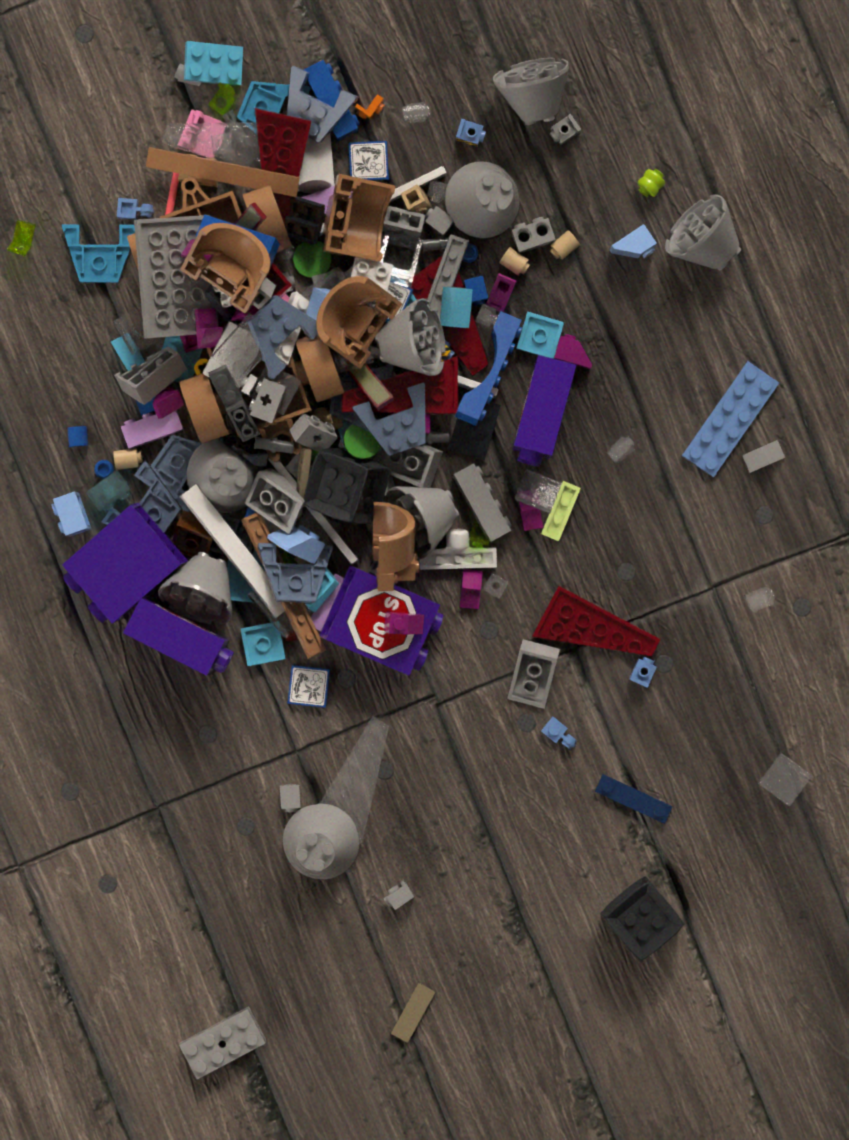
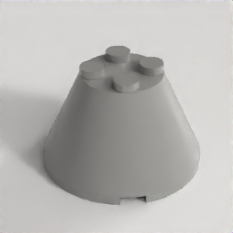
M555 58L529 60L510 66L511 70L505 73L501 70L493 76L494 85L520 119L524 121L525 125H532L539 120L548 122L555 119L554 115L559 111L569 63L565 59H561V62H556Z
M473 162L457 170L449 180L445 191V206L447 213L459 230L472 237L490 238L503 233L514 222L519 210V193L514 180L504 169L489 162Z
M715 194L710 195L711 199L707 201L701 199L677 220L670 230L672 236L670 240H666L665 249L673 257L712 269L717 268L720 271L726 267L727 262L732 257L740 253L741 248L739 247V240L726 200L721 195Z
M424 298L415 300L380 328L375 336V340L379 344L380 360L382 362L429 376L438 375L442 371L444 361L441 362L442 353H445L444 332L436 310L430 308L428 300Z
M217 438L201 444L194 451L188 463L187 482L189 489L196 484L218 512H235L247 506L245 501L257 473L263 470V466L253 465Z
M396 486L391 488L386 494L387 497L389 496L388 503L406 509L415 519L414 551H417V559L428 557L455 523L456 519L459 518V512L454 507L453 497L449 490Z
M199 552L197 556L192 557L159 588L158 596L162 602L165 600L169 604V609L190 620L204 624H211L212 621H219V624H225L232 617L227 563L222 559L216 560L204 552Z
M323 803L305 806L290 818L283 834L285 855L297 871L310 878L330 879L339 876L353 864L358 854L360 841L357 827L350 816L336 806Z

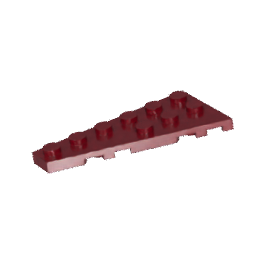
M255 108L261 170L299 177L311 120ZM273 193L285 226V217L290 216V197L293 196Z
M443 255L405 282L409 288L413 289L412 294L416 299H428ZM458 272L453 287L464 288ZM470 312L469 328L442 326L444 338L451 344L450 346L472 376L488 365L472 312Z
M458 356L445 360L443 369L438 375L429 376L409 371L380 380L393 396L394 401L379 411L359 387L345 391L342 394V413H355L352 407L368 401L373 413H398L413 407L407 388L424 382L425 414H456L458 410Z
M561 586L557 587L532 637L647 656L653 655L661 640Z

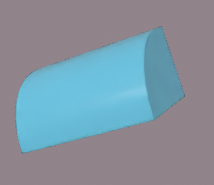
M443 287L440 314L442 326L469 328L472 289Z
M129 334L111 341L128 371L131 370L130 366L134 364L139 366L146 362Z

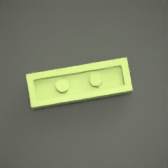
M565 481L562 482L541 532L542 535L556 541L560 540L581 488Z

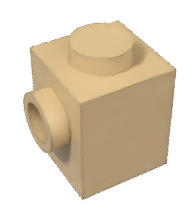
M418 185L401 193L409 211L424 214L427 212V209L432 207L425 191Z

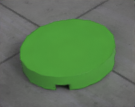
M317 241L315 245L303 242L295 250L293 261L295 268L301 275L312 278V276L327 273L331 266L332 258L330 253L323 252L324 244Z
M353 424L349 426L344 435V447L348 454L355 459H370L381 448V445L371 432Z

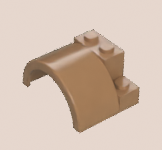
M338 174L333 195L329 197L322 233V235H326L323 252L337 255L344 254L381 262L383 258L381 253L382 229L390 199L395 192V186Z
M213 223L199 231L180 270L196 281L199 277L203 278L231 297L229 303L246 314L258 297V291L270 270V257L263 243L249 231L233 224ZM204 255H214L209 262L204 257ZM247 281H249V287L244 286Z
M364 276L347 278L332 288L321 303L316 320L318 335L326 345L338 352L341 357L361 369L371 354L367 350L386 319L392 320L395 317L402 303L370 278ZM376 300V305L374 308L366 304L368 302ZM345 338L352 343L346 346Z
M373 502L372 554L373 561H378L377 589L378 591H394V583H397V581L415 580V573H419L417 551H414L415 519L410 512L400 506L384 502Z

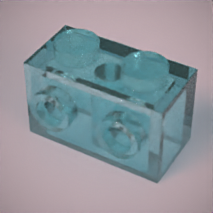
M116 470L88 490L86 494L98 511L102 512L104 510L107 512L115 506L113 503L118 499L123 501L130 496L129 492L132 489L121 473Z

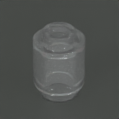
M425 102L411 103L402 107L404 122L427 121V117H430L429 105L425 106Z
M621 436L609 448L610 450L607 454L618 464L620 461L623 462L635 450L633 447L635 443L628 436L626 438Z

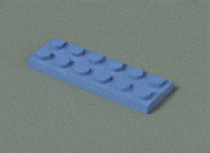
M747 361L682 456L714 477L779 382Z

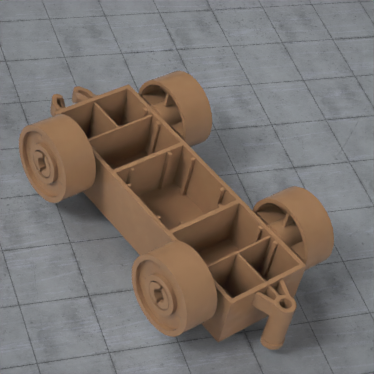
M187 177L181 183L183 208L160 216V218L203 216L205 214L234 224L242 214L233 191L209 199L202 191L196 179ZM270 185L243 194L247 208L255 202L267 216L255 231L275 237L280 243L277 253L292 248ZM134 233L128 235L127 239L138 269L136 238ZM218 312L219 327H223V334L228 323ZM319 335L314 339H309L307 336L298 339L296 346L301 360L294 362L291 355L288 365H285L286 367L275 378L268 376V369L265 361H262V354L259 349L245 376L249 378L252 374L259 379L258 382L266 378L287 387L274 423L254 416L253 418L262 438L273 439V437L276 438V436L281 434L289 436L291 442H294L293 453L295 455L300 454L303 445L295 442L290 432V428L294 425L293 420L299 419L303 413L307 415L313 414L303 386L311 385L317 403L344 393L328 345L320 339ZM215 347L207 348L209 357H211ZM200 374L180 381L182 394L200 442L203 444L229 435L224 417L227 414L226 408L217 390L214 389L210 377ZM258 382L250 396L242 393L248 407L252 399L256 400L258 392L255 391ZM267 395V397L262 398V400L265 402V406L267 403L272 402V400L269 399L270 395ZM266 450L268 458L274 462L280 461L279 452L271 453L270 450Z

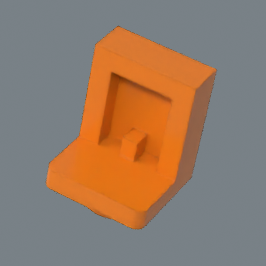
M377 94L367 110L356 104V114L364 120L366 118L371 120L375 114L379 115L384 108V98Z

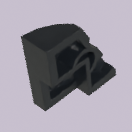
M236 433L219 438L222 443L253 465L266 466L268 454L266 450L254 449L255 438L242 442Z

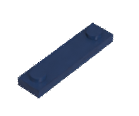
M602 774L595 789V792L664 824L673 807Z

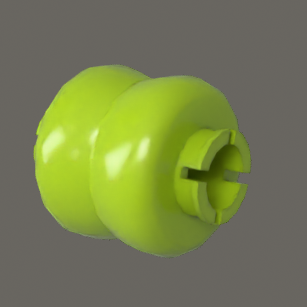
M647 169L643 177L637 181V185L640 187L638 191L646 197L649 195L655 197L659 189L665 185L664 175L657 169H654V171Z

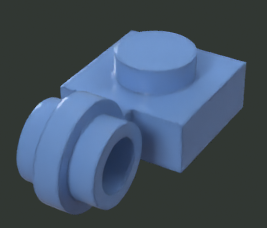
M118 198L117 218L137 220V212H140L142 217H152V214H154L155 209H153L151 204H142L141 207H138L137 199Z
M553 716L541 730L542 733L555 743L562 738L563 741L561 743L567 748L571 749L576 746L577 740L570 734L567 736L563 735L568 728Z

